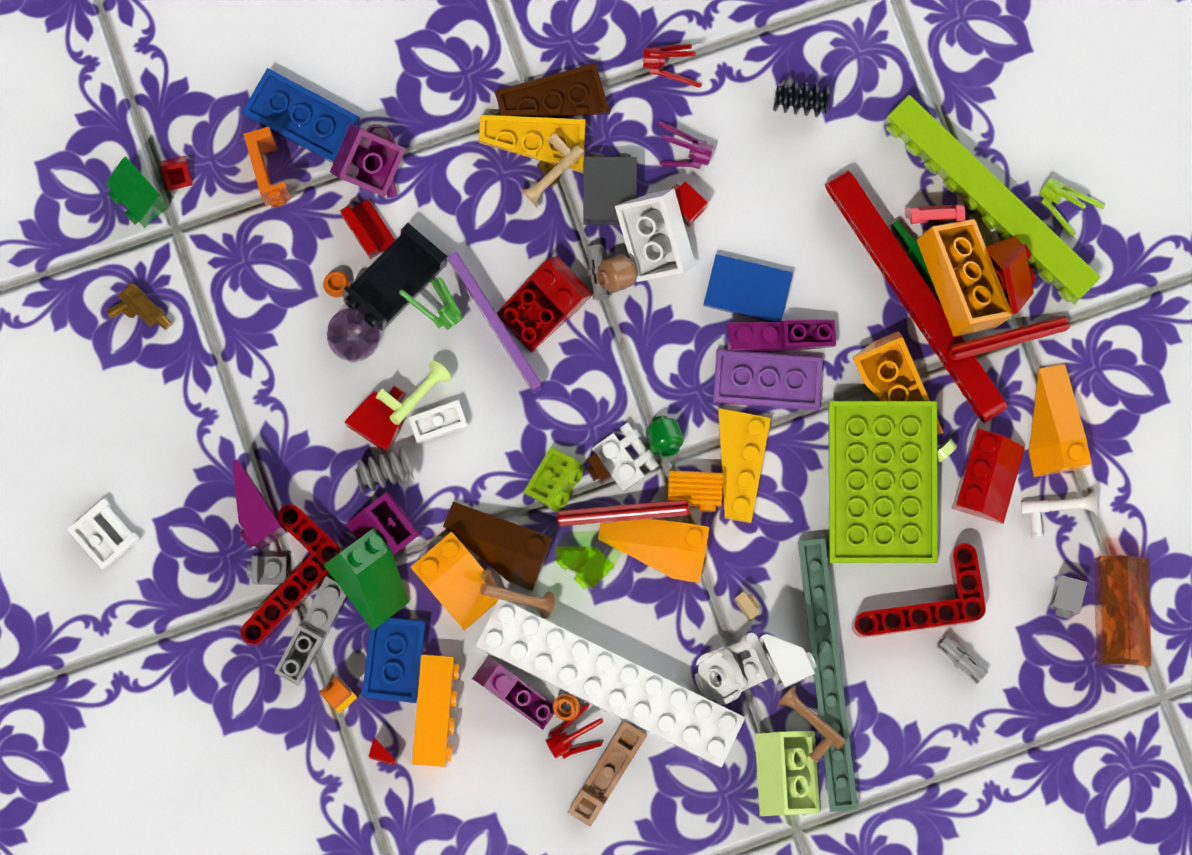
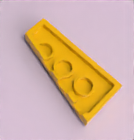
M480 115L479 143L557 165L564 156L548 142L549 137L557 133L558 137L570 149L578 145L584 151L585 119ZM584 154L569 168L570 170L583 173Z
M718 408L724 519L751 524L771 418Z

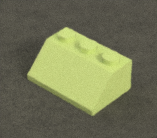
M815 731L755 734L760 816L820 813L817 763L809 757V754L816 748Z

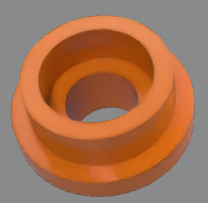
M564 693L554 700L553 710L559 719L569 721L579 714L580 703L572 694ZM564 702L570 704L571 710L565 709Z

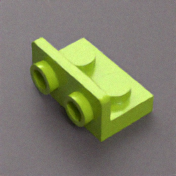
M550 447L523 493L557 513L567 504L569 495L575 485L582 479L585 467L576 459Z

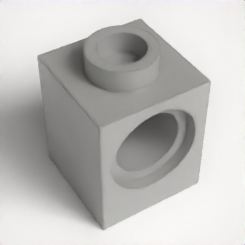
M1063 575L1056 577L1049 609L1055 610V615L1064 618H1071L1072 615L1080 614L1087 582Z

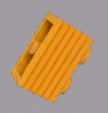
M669 471L667 501L686 499L690 507H700L699 511L716 512V508H721L723 473Z

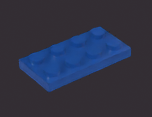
M269 68L266 69L241 112L246 118L263 127H269L276 134L331 163H334L350 123L357 126L360 120L359 116Z

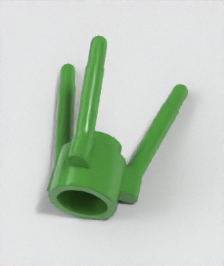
M441 277L438 278V283L435 278L431 281L435 291L445 305L437 311L439 317L435 316L404 290L399 291L401 296L430 318L438 328L444 325L449 330L464 319Z

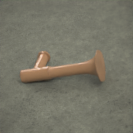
M486 570L481 574V578L485 582L480 588L481 595L534 607L539 610L540 616L543 619L551 615L555 604V597L552 592L548 591L542 597L514 592L507 588L499 587L490 570Z
M794 685L781 698L777 706L785 705L791 707L825 737L813 752L809 754V757L818 763L819 759L831 745L840 750L847 741L802 703L796 694L795 689L797 686Z

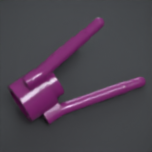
M662 121L657 122L658 126L692 142L691 144L674 137L662 135L661 138L663 140L690 149L688 158L693 160L661 161V166L693 167L700 169L701 164L708 166L713 145L707 144V141L697 139Z

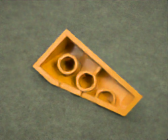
M899 331L874 341L853 356L862 381L880 401H930ZM937 419V435L943 433V430Z
M1062 364L1039 368L1034 399V414L1031 423V438L1028 448L1033 478L1085 469L1092 463L1066 366Z
M658 519L600 523L598 540L664 573L672 579L700 583L709 527Z

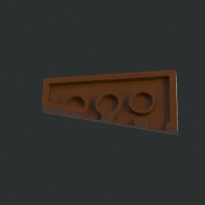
M596 63L494 91L501 116L610 115Z

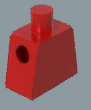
M394 385L388 392L400 403L406 396L402 390ZM374 391L344 423L348 428L389 454L406 417L399 425L394 424L390 420V416L394 411L380 399L378 400L376 398L378 393Z

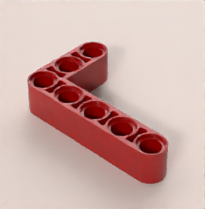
M292 504L285 505L279 510L278 521L311 555L241 627V638L251 646H260L265 643L318 588L324 578L330 575L324 567V564L328 562L323 559L324 551L328 548H334L337 551V555L342 552L340 547L301 509ZM290 511H295L298 513V520L294 524H286L284 520L285 515ZM311 529L316 530L318 534L317 539L312 543H306L304 541L305 532ZM311 567L318 570L317 578L313 581H306L304 578L305 571ZM290 587H297L299 590V596L294 601H288L285 597V593ZM274 606L280 609V616L276 620H268L266 616L268 609ZM253 626H259L261 629L260 637L254 641L249 640L248 630Z
M963 543L956 546L949 555L956 599L862 612L852 621L854 634L860 638L969 624L980 620L986 612V605L976 549L970 544ZM958 550H964L969 554L968 563H961L957 559ZM968 576L973 580L974 587L972 590H966L962 587V577ZM968 603H973L977 606L978 614L976 617H971L966 613L965 607ZM940 607L950 609L952 615L949 621H944L940 618ZM915 610L921 611L925 616V621L921 625L916 624L912 620V613ZM893 614L898 618V626L896 628H890L886 625V615ZM860 618H867L871 621L872 628L869 632L860 630L858 626Z

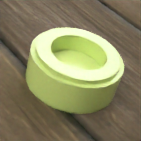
M951 438L937 448V463L942 462L957 448V445Z

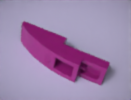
M783 320L781 322H729L726 324L728 351L780 352L836 346L835 320Z

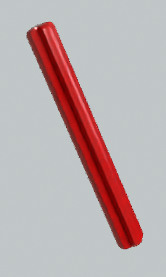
M1066 316L1057 317L951 345L948 348V354L952 361L1067 331L1070 328V323Z
M684 499L560 510L557 512V522L559 526L687 516L690 512L688 500Z

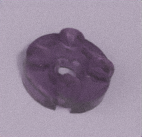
M348 308L339 311L331 318L327 328V341L332 352L340 359L351 363L370 357L376 351L381 339L379 328L369 326L363 319L364 315L357 309L353 311ZM349 329L353 331L360 330L357 341L347 340L349 337L347 331Z

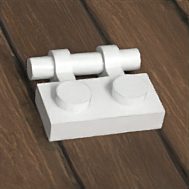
M629 422L620 428L626 436L624 439L619 441L615 434L612 433L592 448L593 453H597L608 473L622 492H625L645 477L639 469L641 466L646 464L651 472L660 466L654 458L656 455L651 449L648 450L640 439L641 434L637 429L634 430ZM632 445L639 454V457L633 460L625 448Z

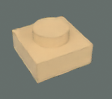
M743 591L734 598V602L749 621L760 614L757 610L760 605L752 594L747 596Z

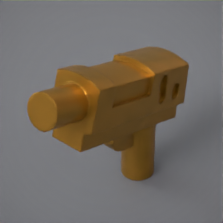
M128 283L126 289L117 295L122 302L106 310L110 319L122 313L129 318H134L137 314L151 328L158 323L164 330H167L172 325V322L165 316L166 312L162 308L157 307L148 298L146 293L136 284Z

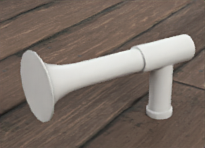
M1095 488L1091 494L1083 498L1021 502V513L1030 514L1031 537L1044 536L1041 523V513L1087 509L1094 512L1096 516L1098 513Z

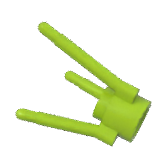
M1052 177L1039 192V195L1044 198L1041 203L1052 212L1071 236H1075V232L1054 207L1053 202L1058 205L1065 198L1080 208L1085 209L1086 205L1077 199L1079 198L1101 209L1105 208L1103 203L1064 185L1059 180H1054Z

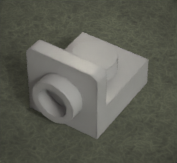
M252 555V562H247V578H252L254 585L283 584L287 580V557H259L258 555Z

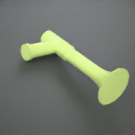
M430 361L429 367L431 371L428 377L402 404L388 394L384 388L377 394L376 398L380 399L394 411L390 416V420L394 424L399 425L436 383L440 381L449 382L451 380L450 373L443 365L436 361Z

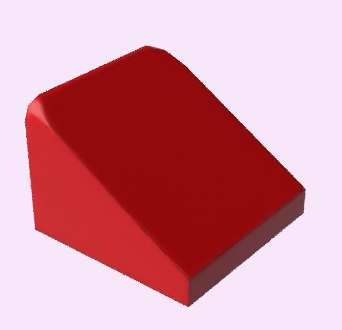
M186 156L160 162L167 191L193 185Z
M373 738L368 755L369 759L395 766L397 760L376 738Z

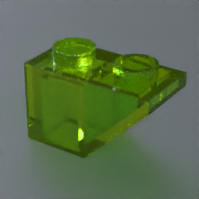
M557 547L554 550V554L557 556L554 561L564 571L569 568L576 575L573 578L574 581L583 590L588 587L593 591L615 569V565L597 547Z

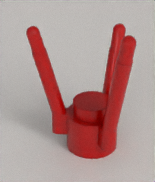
M691 44L645 47L643 68H649L650 74L661 75L698 88L702 86L699 82L660 69V67H665L666 57L696 56L695 51H680L691 49Z
M588 703L580 708L579 714L574 719L565 721L557 729L550 732L551 737L545 739L555 759L560 756L565 759L573 754L602 746V742L598 741L569 749L573 746L572 740L602 724L604 721L602 718L591 722L570 735L566 731L562 733L589 708Z

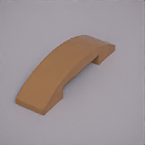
M624 720L567 813L591 827L648 734Z

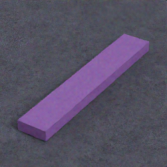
M456 252L448 256V261L532 393L538 392L542 387L540 380L459 254Z

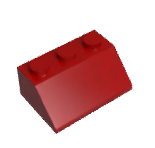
M977 428L972 434L952 509L1004 524L1025 447L1003 435Z

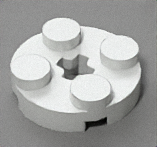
M713 650L703 654L697 660L696 666L699 665L698 673L695 674V680L698 689L705 698L719 702V705H726L740 696L742 689L747 685V681L729 650ZM718 674L721 676L720 681L717 679Z

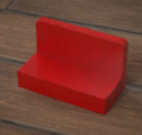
M365 200L353 209L348 205L340 210L342 218L370 260L384 252L395 241L369 200Z

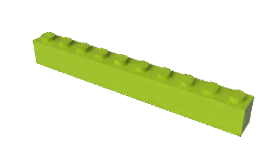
M910 95L887 116L885 121L887 131L893 137H899L913 156L918 155L925 162L924 166L932 174L937 173L944 180L943 184L949 191L953 193L956 191L963 198L962 202L971 211L975 209L982 216L981 220L988 228L997 230L1001 234L1000 238L1002 241L1016 236L1022 244L1028 246L1031 259L1028 260L1029 266L1033 265L1039 271V276L1046 283H1052L1058 289V294L1066 302L1071 301L1075 305L1101 278Z

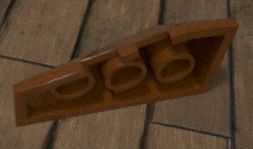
M456 502L452 503L443 525L446 530L452 532L460 542L472 550L506 581L533 591L553 540L551 537Z

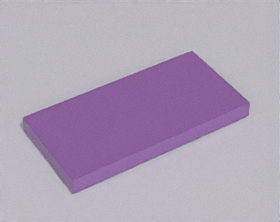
M717 349L713 403L819 411L823 357Z

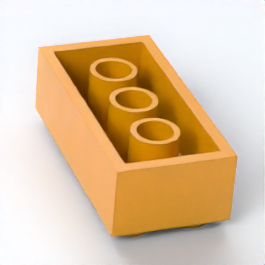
M975 219L933 226L916 240L954 337L997 328L1013 316Z

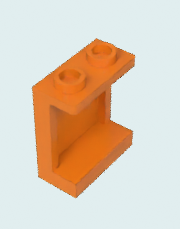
M265 127L244 133L258 188L265 205H271L273 208L285 205L287 200L292 199L285 182L271 185L263 154L278 150L270 128Z

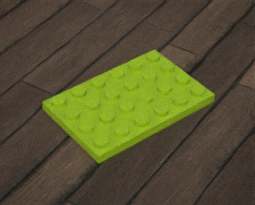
M829 401V563H938L937 401Z

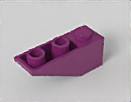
M489 657L486 658L472 678L542 730L555 714L552 702Z

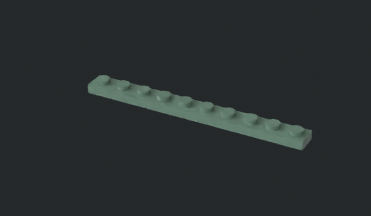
M825 538L798 541L810 652L817 666L813 669L815 672L813 677L818 717L847 741L840 750L831 745L823 755L830 812L858 809L826 542Z

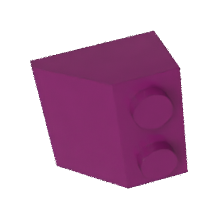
M350 123L330 173L342 180L385 197L406 148Z

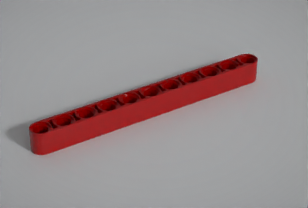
M846 170L825 183L829 196L978 418L983 423H986L1008 408L1005 400L975 355L955 361L950 359L948 348L951 345L965 342L961 335L953 336L942 306L853 174Z

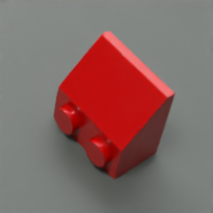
M1015 236L986 246L1013 314L1018 313L1034 294L1032 283L1035 282L1033 270L1028 264V260L1031 259L1029 248L1026 244H1022Z

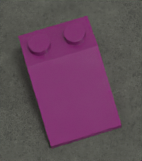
M236 459L232 462L238 522L243 528L239 533L250 548L255 546L260 551L287 532L245 468Z

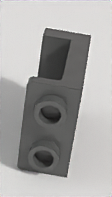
M602 153L589 154V157H584L583 225H620L615 206L637 198V157H631L627 153H619L615 157H605Z

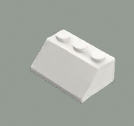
M674 188L650 193L615 206L629 258L634 260L638 269L636 282L685 273L695 265Z
M768 634L759 638L775 674L772 679L778 691L815 674L813 670L817 667L815 660L810 652H805L804 648Z

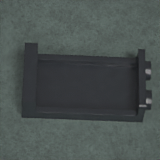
M407 223L401 229L400 236L350 287L346 285L343 288V301L351 310L355 311L357 309L364 315L363 319L372 328L377 327L383 331L410 304L399 294V291L404 290L415 299L447 266L448 256L411 224Z

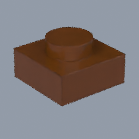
M597 453L587 458L589 466L585 468L593 481L598 479L600 484H603L610 480V474Z

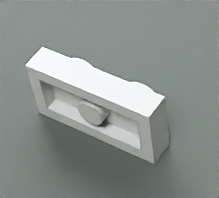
M459 400L408 417L417 444L468 426Z

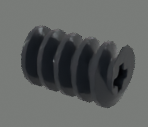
M783 79L780 86H778V83L776 86L773 111L776 112L779 106L782 105L784 113H787L790 106H793V111L796 115L800 108H803L805 116H808L811 109H813L816 118H818L821 111H824L826 117L830 93L829 86L825 85L820 92L818 84H814L812 89L809 90L808 83L804 82L801 89H799L797 81L794 80L792 85L788 87L787 79Z

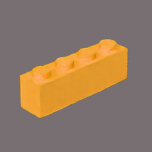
M421 655L412 765L446 767V762L452 761L453 746L448 745L449 734L454 735L455 718H450L451 707H456L457 691H452L453 680H458L459 664H455L454 657Z

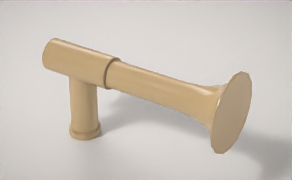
M557 133L551 135L548 142L564 157L533 187L524 190L520 189L537 209V201L543 191L585 153L578 145L570 149L558 137Z

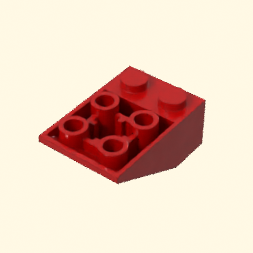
M556 256L547 259L500 308L497 315L530 352H533L592 297L593 293L560 257Z

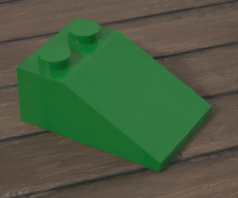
M375 528L324 564V567L372 631L409 603L391 549Z

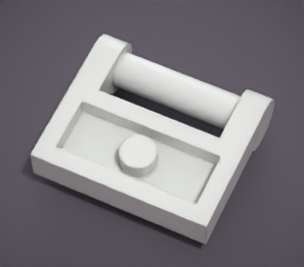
M106 499L99 501L67 529L103 571L140 540V537L135 532L132 533L109 508L110 503ZM102 515L121 536L123 541L119 545L95 520L96 517Z
M754 633L744 635L741 641L727 648L720 647L716 649L720 651L729 650L733 656L745 650L750 652L751 657L738 663L747 681L746 687L741 692L775 676L763 647Z

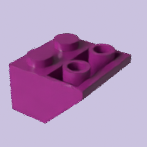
M389 491L376 499L346 524L357 540L375 528L391 549L393 556L421 535L420 531Z

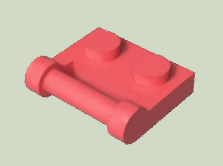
M964 205L905 208V218L910 219L911 224L928 223V220H939V222L964 221L965 208Z

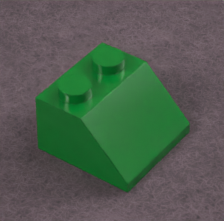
M125 156L106 182V185L111 190L107 194L117 206L122 203L128 209L125 215L134 225L139 222L145 228L162 214L168 206L161 195Z

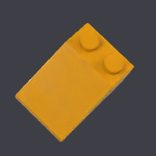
M452 532L410 567L464 631L499 600L480 594L481 585L485 583L481 578V574L485 570Z

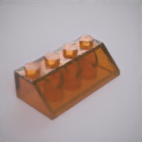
M1099 556L1094 559L1096 666L1151 667L1149 559L1133 556Z

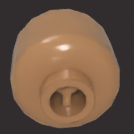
M622 254L602 261L597 273L598 283L612 293L634 285L638 275L636 263L633 259Z

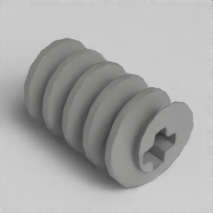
M403 448L399 449L398 457L393 451H389L388 460L385 459L382 453L379 454L377 463L370 456L368 457L367 466L360 459L355 469L362 494L365 493L366 485L372 491H375L376 482L382 488H385L387 479H389L392 485H396L397 476L403 482H407V473L414 479L408 455Z

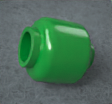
M664 415L658 416L646 428L647 440L653 453L658 454L660 457H670L680 451L684 439L677 420L667 418Z

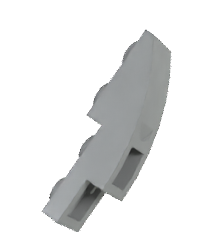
M327 575L324 578L302 623L298 625L274 672L296 685L300 684L314 661L347 598L333 577Z

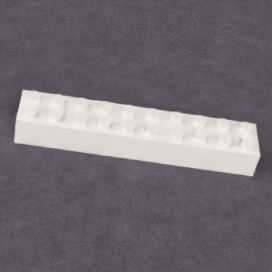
M498 600L475 646L476 649L568 694H572L576 698L623 721L625 720L633 726L719 768L723 766L745 720V717L508 601Z

